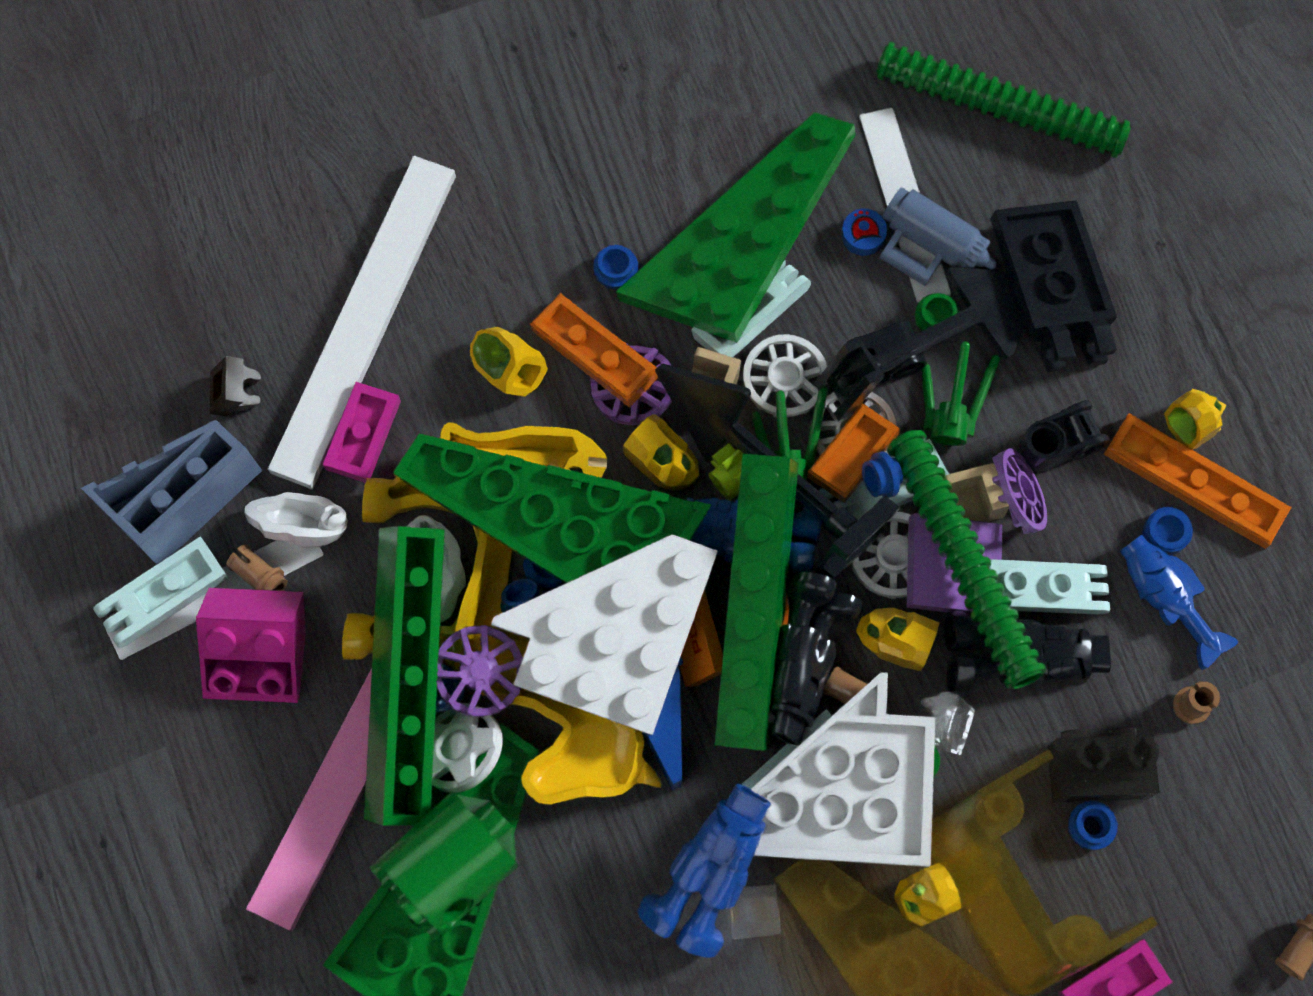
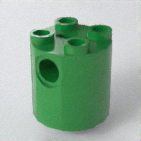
M452 791L386 850L369 868L388 890L391 889L400 899L398 903L417 925L420 924L436 940L441 934L444 935L519 866L516 863L514 828L489 800L456 795Z

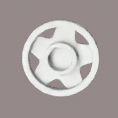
M461 703V704H462V705H465V706H469L470 703ZM453 709L443 712L435 719L432 785L448 793L452 791L454 793L463 792L478 785L490 774L499 759L502 749L501 728L492 715L481 717L486 721L489 728H477L479 717L467 716ZM487 752L484 760L476 769L478 756ZM451 772L456 781H442L439 778Z

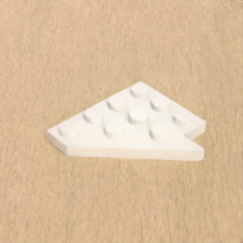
M670 535L495 616L491 623L492 626L530 639L514 686L653 735L718 551L681 537Z
M879 673L751 788V790L765 797L771 803L769 810L763 818L766 827L761 834L754 856L930 867L935 717L886 714L888 673Z

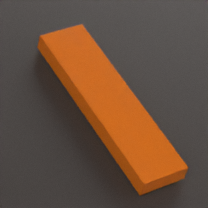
M1130 413L1124 419L1103 454L1264 549L1271 545L1292 508Z

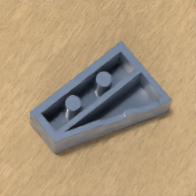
M217 420L162 447L164 452L140 464L133 461L121 467L123 472L99 485L92 482L81 488L156 565L174 554L262 471L246 447Z

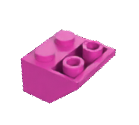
M208 588L196 616L203 699L298 703L306 635L304 592Z

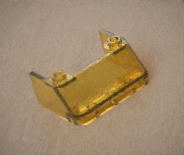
M1049 749L984 786L932 820L931 865L940 863L949 872L960 897V914L1003 986L1018 996H1030L1041 992L1094 964L1158 925L1153 916L1132 923L1108 938L1098 922L1085 915H1072L1055 925L1051 922L1000 836L1015 828L1020 823L1024 814V803L1014 784L1037 772L1050 762L1054 757Z

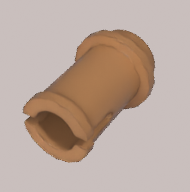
M247 544L237 548V551L242 554L241 558L234 552L228 558L226 567L234 571L253 589L285 590L288 581L284 578V571L279 567L272 568L254 553Z
M836 666L823 689V694L846 704L867 683Z
M1206 681L1197 682L1195 686L1185 687L1178 691L1174 696L1173 710L1181 721L1188 724H1199L1207 719L1212 708H1216L1219 705V691L1212 683Z
M1308 914L1304 920L1298 919L1296 926L1299 929L1280 957L1275 961L1279 968L1300 981L1304 980L1305 974L1313 964L1312 914Z

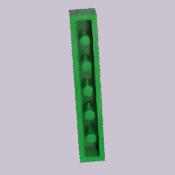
M742 455L715 745L761 751L772 748L773 735L771 730L775 715L770 712V704H774L771 699L780 628L784 624L799 465L791 457Z
M403 526L379 528L364 820L382 826L415 825L431 811L445 529Z

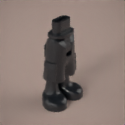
M797 572L790 578L787 592L789 600L788 622L780 628L771 699L774 704H770V712L775 715L771 734L781 741L795 746L801 744L805 727L813 726V717L817 712L825 683L831 675L830 671L837 650L835 649L836 644L832 640L826 639L829 630L836 622L855 620L860 615L862 601L859 598L850 594L835 592L837 585L835 580L814 572Z
M961 610L947 612L944 627L947 650L968 651L974 648H986L984 640L987 637L986 635H980L977 630L980 624L972 621L971 617ZM1016 619L1017 623H1023L1026 628L1023 635L1030 636L1032 639L1030 648L1037 650L1039 653L1037 662L1044 663L1046 671L1041 678L1021 688L1031 689L1042 686L1043 683L1071 681L1079 678L1088 679L1091 673L1110 672V642L1107 635H1089L1088 630L1083 628L1078 630L1061 625L1040 624V622L1030 619ZM954 654L950 658L947 667V689L950 698H967L973 692L976 684L986 679L999 678L1000 682L1005 686L1004 681L1007 677L1006 675H1000L997 670L1000 663L993 661L991 657L973 654Z

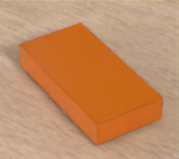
M862 403L809 469L807 478L843 503H846L863 481V463L870 460L874 453L885 452L890 442L899 435L900 428Z

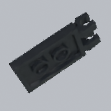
M1077 200L995 210L990 218L991 225L1028 337L1033 336L1034 342L1041 341L1040 354L1047 372L1065 370L1067 367L1066 361L1073 360L1076 356L1070 338L1082 336L1081 348L1088 366L1106 364L1108 361L1107 355L1114 354L1117 351L1110 325L1117 318V314Z

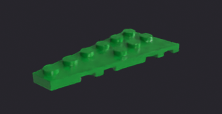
M814 112L616 291L619 301L738 343L771 282L856 135L854 124Z
M420 433L393 472L395 477L565 584L670 535L690 541L712 506L711 504L699 501L692 502L672 497L670 494L654 490L651 492L623 485L621 482L564 468L524 461L523 458L499 455L476 449L473 446Z
M499 723L502 732V749L495 767L478 785L455 794L489 800L514 828L515 834L527 796V791L522 785L521 777L528 762L540 755V752L530 743ZM487 752L478 756L476 769L484 760ZM381 884L323 966L363 996H463L498 886L444 935L441 934L434 940L420 924L417 925L398 903L400 899L394 892Z

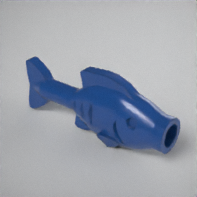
M1140 535L1119 551L1126 560L1128 572L1135 588L1138 590L1140 600H1147L1153 608L1159 610L1160 617L1167 626H1171L1179 619L1197 641L1196 655L1201 670L1208 668L1220 654L1238 644L1237 639L1228 634L1213 632L1195 610L1193 597L1202 593L1205 589L1194 571L1185 562L1177 557L1168 555L1157 546L1149 543L1143 535Z

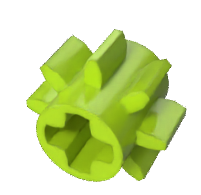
M727 443L712 456L713 461H711V464L715 469L708 474L717 490L728 500H732L739 494L742 455L744 454L739 449L735 451L730 443Z

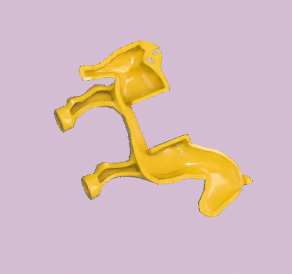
M448 422L443 426L440 433L441 439L473 446L479 450L504 456L523 458L524 461L545 466L551 465L568 470L582 469L584 474L601 478L607 467V457L602 449L591 438L574 429L522 426L499 432L476 433L466 430L456 423ZM397 477L393 480L385 478H367L362 500L363 522L384 524L398 513L420 508H433L452 513ZM473 526L478 542L473 572L461 603L458 618L452 626H440L439 648L449 636L460 629L470 626L487 625L488 627L500 630L513 639L522 657H524L530 639L491 625L493 618L502 614L500 607L502 601L501 594L508 585L512 550ZM351 612L347 614L342 637L343 660L363 659L373 652L375 616ZM480 634L468 635L472 652L481 651ZM488 635L489 652L504 644L497 638ZM461 638L455 641L447 651L465 655ZM509 649L494 657L498 665L515 660ZM443 659L442 662L453 671L459 672L461 665L459 662ZM515 667L500 674L514 685L517 668ZM497 682L490 687L501 702L510 693ZM522 688L518 696L510 704L536 710L563 727L554 744L528 762L521 777L523 787L528 795L537 803L553 805L577 798L618 796L639 783L658 788L662 786L657 773L643 759L644 739L641 731Z

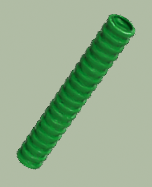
M891 41L884 47L876 71L878 80L882 81L886 77L890 79V84L896 85L898 81L903 83V88L905 89L913 86L916 87L917 93L921 94L925 90L929 92V97L934 98L937 94L942 96L941 100L944 102L952 99L955 100L954 105L956 106L964 103L968 105V110L973 111L974 107L981 109L980 114L986 115L988 111L994 113L993 118L995 119L1003 116L1007 118V123L1012 124L1013 120L1020 122L1019 127L1025 128L1027 124L1033 126L1032 131L1034 132L1042 129L1046 131V136L1051 137L1052 133L1059 135L1058 140L1064 141L1065 138L1072 139L1071 144L1073 145L1081 142L1085 144V149L1090 150L1093 146L1098 148L1097 152L1103 154L1105 151L1111 152V157L1115 159L1118 155H1121L1131 129L1129 120L1125 119L1121 123L1116 121L1117 116L1111 115L1110 118L1103 117L1104 112L1102 111L1094 114L1090 112V107L1085 106L1082 110L1077 108V103L1075 102L1067 105L1064 104L1063 98L1059 97L1055 101L1051 99V94L1045 93L1044 97L1037 95L1038 90L1032 89L1030 93L1024 91V85L1020 84L1018 88L1011 86L1012 82L1006 80L1005 84L998 82L999 77L993 76L991 80L985 78L986 73L984 72L976 75L972 73V68L967 67L966 71L959 69L960 64L954 63L952 67L946 65L947 60L945 59L937 62L933 60V55L928 54L927 58L921 56V51L915 50L913 54L908 52V47L902 46L901 49L895 48V43Z
M911 430L902 433L890 442L887 452L889 456L895 457L900 464L903 472V481L908 482L906 490L908 493L914 494L912 497L913 504L921 507L918 514L920 518L927 519L925 528L927 531L933 532L931 535L933 543L940 545L938 553L941 557H946L944 561L946 569L953 570L951 579L953 582L960 584L957 591L959 595L966 596L964 605L966 608L973 610L970 617L972 621L979 622L980 625L977 627L979 634L986 635L987 638L984 640L986 648L993 649L991 658L993 661L1000 663L997 670L1000 675H1006L1007 679L1004 681L1006 688L1018 689L1033 683L1043 676L1046 667L1044 663L1037 662L1039 653L1037 650L1030 648L1032 645L1031 637L1023 635L1026 628L1023 623H1017L1016 619L1019 614L1017 610L1010 609L1009 606L1012 604L1010 597L1003 596L1005 587L1002 583L996 582L998 573L995 570H990L989 567L992 564L990 558L987 556L983 557L985 548L982 544L976 543L978 540L977 533L969 530L972 523L970 519L963 518L965 509L963 506L957 505L959 500L957 494L954 492L950 493L952 484L950 481L944 480L946 476L944 469L937 467L939 459L936 455H931L933 452L932 445L925 442L927 436L922 430Z

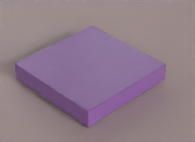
M918 513L912 514L909 517L907 608L938 612L961 610L971 615L973 610L966 608L964 605L966 596L959 595L957 591L960 584L953 582L951 579L953 570L946 569L944 565L946 557H941L938 553L940 545L933 543L931 540L933 532H929L925 528L927 519L920 518ZM970 520L972 526L969 530L977 533L978 540L976 543L982 544L985 548L983 557L987 556L990 559L1002 560V524Z

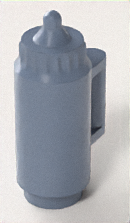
M900 187L883 213L882 218L890 222L889 227L896 232L880 255V259L923 286H926L941 261L952 267H986L990 270H993L997 265L987 250L991 242L983 237L977 228L914 189L909 192ZM902 236L935 256L929 267L896 247Z

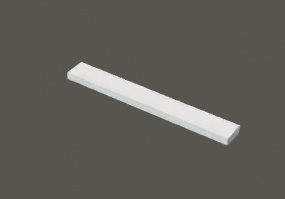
M413 156L268 467L270 474L313 490L322 471L323 462L355 382L362 383L456 178L455 170Z

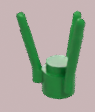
M964 341L961 343L951 402H941L937 410H935L933 383L929 364L921 370L925 405L923 429L931 431L930 439L933 442L948 446H963L967 442V437H974L976 420L1000 362L999 355L991 357L968 414L966 413L967 406L961 404L968 365L969 342Z
M827 387L818 391L804 459H801V450L789 449L785 393L782 390L776 392L779 451H774V453L778 457H791L798 462V474L806 481L807 473L815 461L826 406ZM755 411L752 413V420L756 437L770 449L761 415Z

